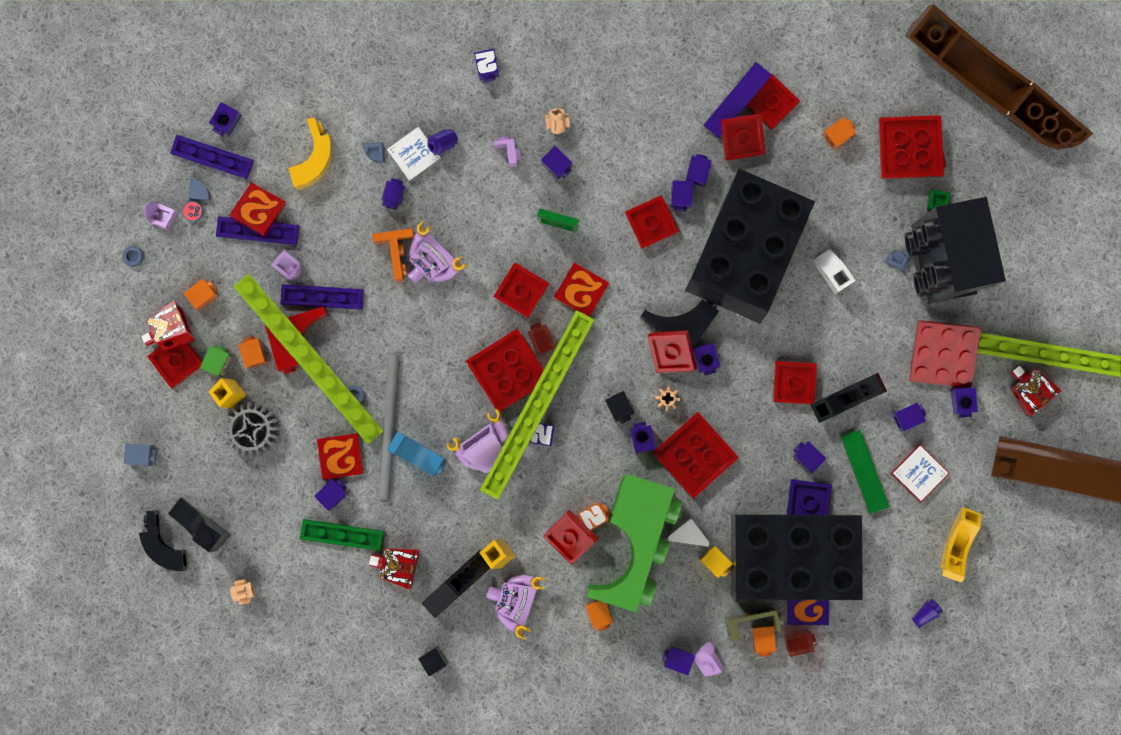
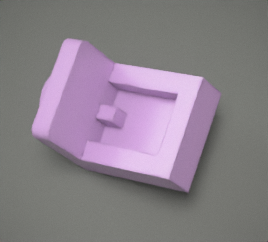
M505 136L499 137L498 141H494L495 149L507 147L509 167L517 166V161L521 160L520 149L515 148L514 139Z

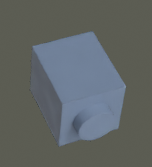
M125 443L123 464L153 466V462H156L157 450H154L155 445Z

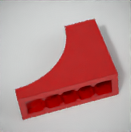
M321 307L287 318L304 337L308 329L317 321L328 317V313L325 307ZM265 325L278 372H284V375L296 372V368L300 367V365Z

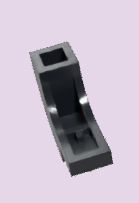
M159 510L146 511L143 521L147 532H139L140 541L146 554L152 561L163 568L173 571L187 570L186 549H173L161 537Z

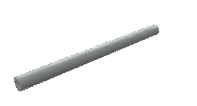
M389 355L379 486V498L389 499L392 453L387 448L392 442L394 434L399 365L398 355Z

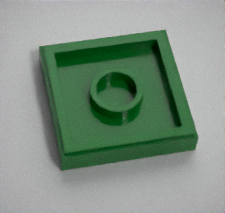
M540 208L538 210L537 219L539 223L577 232L579 219Z

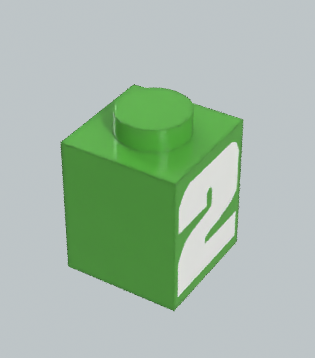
M218 344L216 348L210 346L200 368L222 377L232 357L231 354L227 353L229 349Z

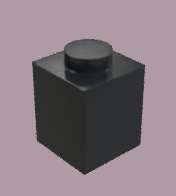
M624 391L605 399L615 423L620 421L623 424L632 419L630 415L634 414V411Z
M438 646L418 658L428 676L433 675L448 665Z

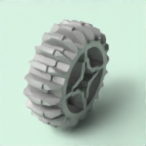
M249 402L247 409L244 404H240L241 411L234 408L235 416L227 415L231 422H224L225 426H229V430L225 429L223 433L230 435L225 438L226 442L232 440V443L228 446L230 449L237 446L235 454H239L242 451V457H247L249 452L250 458H255V451L258 456H263L262 449L265 452H269L270 449L267 445L275 446L271 439H278L279 436L273 434V431H279L280 428L273 427V424L277 423L278 420H270L274 413L269 412L266 414L268 407L264 406L260 411L261 404L256 403L253 409V404ZM249 413L260 415L265 422L255 424L252 418H250ZM243 417V428L236 433V425L240 418ZM250 424L251 427H259L253 431V436L250 433H245L250 429ZM267 428L265 439L262 443H259V433ZM248 437L254 447H246L238 439Z

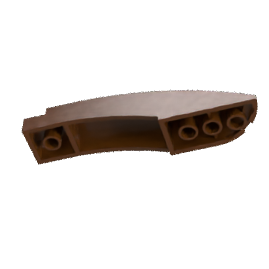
M934 4L928 5L917 21L913 22L907 30L906 38L973 94L1039 143L1054 149H1066L1082 144L1093 134L1036 83L1030 81L994 55Z
M999 436L991 476L1121 505V461Z

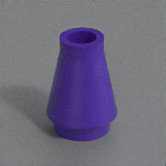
M932 598L930 601L927 600L911 619L920 628L940 617L943 610Z

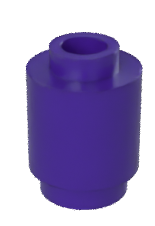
M444 129L428 137L427 147L430 152L439 155L454 148L458 142V137L452 129Z
M391 178V181H386L381 198L383 201L382 206L394 210L401 206L406 186L402 185L403 181Z

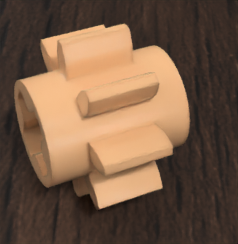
M553 109L549 112V115H545L546 129H551V132L554 134L564 133L566 127H570L569 114H565L563 109Z
M667 386L666 391L659 389L661 395L654 397V399L660 401L657 407L665 406V412L668 411L669 406L676 409L674 402L680 401L679 398L675 397L678 390L672 392L670 391V386ZM666 393H669V396L673 398V401H670L668 404H665V400H662Z
M246 579L234 581L235 586L230 587L233 601H239V605L250 603V598L255 597L252 582L247 583Z

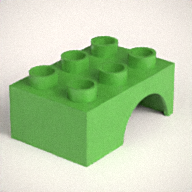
M626 473L623 474L608 521L617 525L626 533L631 545V560L627 570L616 581L606 585L588 584L587 597L636 613L639 603L646 606L651 605L657 585L655 579L648 577L651 564L663 565L670 543L667 539L660 538L664 522L675 525L682 505V500L673 498L674 488Z

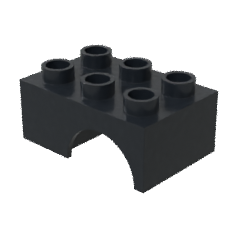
M739 168L729 187L685 291L760 324L771 308L815 201Z
M987 196L935 207L911 225L912 232H907L904 235L909 257L918 256L921 272L913 274L916 293L918 297L927 296L928 304L977 295V290L994 287L1006 281Z
M731 514V562L733 563L731 565V597L735 600H863L862 515Z

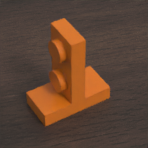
M412 228L372 234L374 244H390L394 280L396 282L404 281V276H407L406 264H402L401 256H404L403 243L399 244V241L413 239L415 235Z

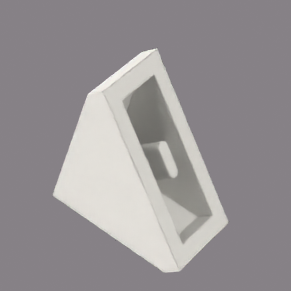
M691 518L667 536L668 541L709 546V541Z

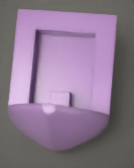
M150 202L144 207L146 219L151 224L169 231L178 215L175 210L156 202Z
M286 249L271 263L272 267L289 280L299 277L302 271L301 262Z
M711 642L704 644L694 658V661L705 677L722 673L725 668L715 654V646Z

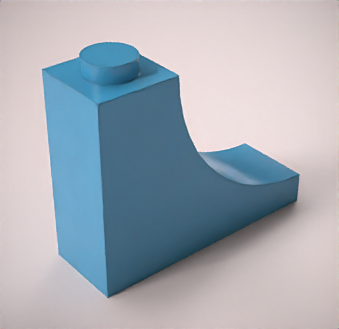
M397 432L387 448L389 452L412 463L432 476H435L436 473L440 475L446 466L443 463L445 458L404 433Z

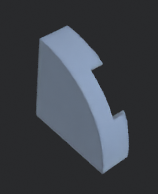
M383 142L362 144L365 153L371 160L384 163Z
M190 178L188 199L210 201L207 188L198 180Z
M906 250L897 251L889 255L884 262L903 271L910 257Z

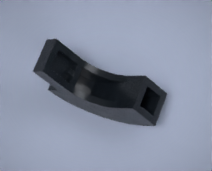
M876 373L810 404L818 422L821 423L887 392V389L879 373Z

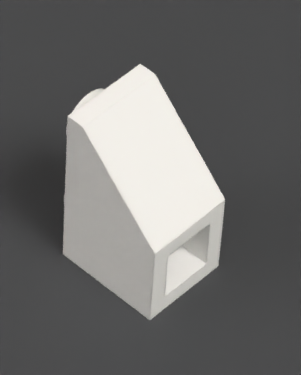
M830 249L812 260L834 294L856 281L845 264Z

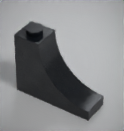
M702 299L695 308L682 315L665 317L644 310L640 318L659 332L688 331L692 348H694L719 310L716 309V304Z
M180 497L168 513L192 535V540L207 552L218 551L230 536L229 532L182 497Z
M481 550L421 603L434 618L441 614L490 569L479 553Z

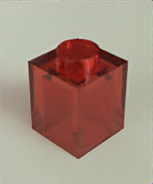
M541 323L530 327L531 330L527 333L537 356L556 348L547 324L542 326Z
M809 630L783 635L788 656L793 657L815 652L814 646H817L814 633L811 634Z

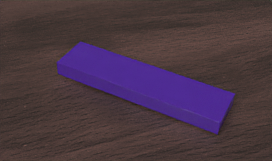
M755 62L703 126L720 138L722 136L720 119L737 117L772 74Z
M177 134L170 152L171 155L247 180L254 163L252 159Z
M218 216L216 237L297 246L300 226L274 222L264 237L230 217Z
M282 284L280 305L362 310L364 290Z

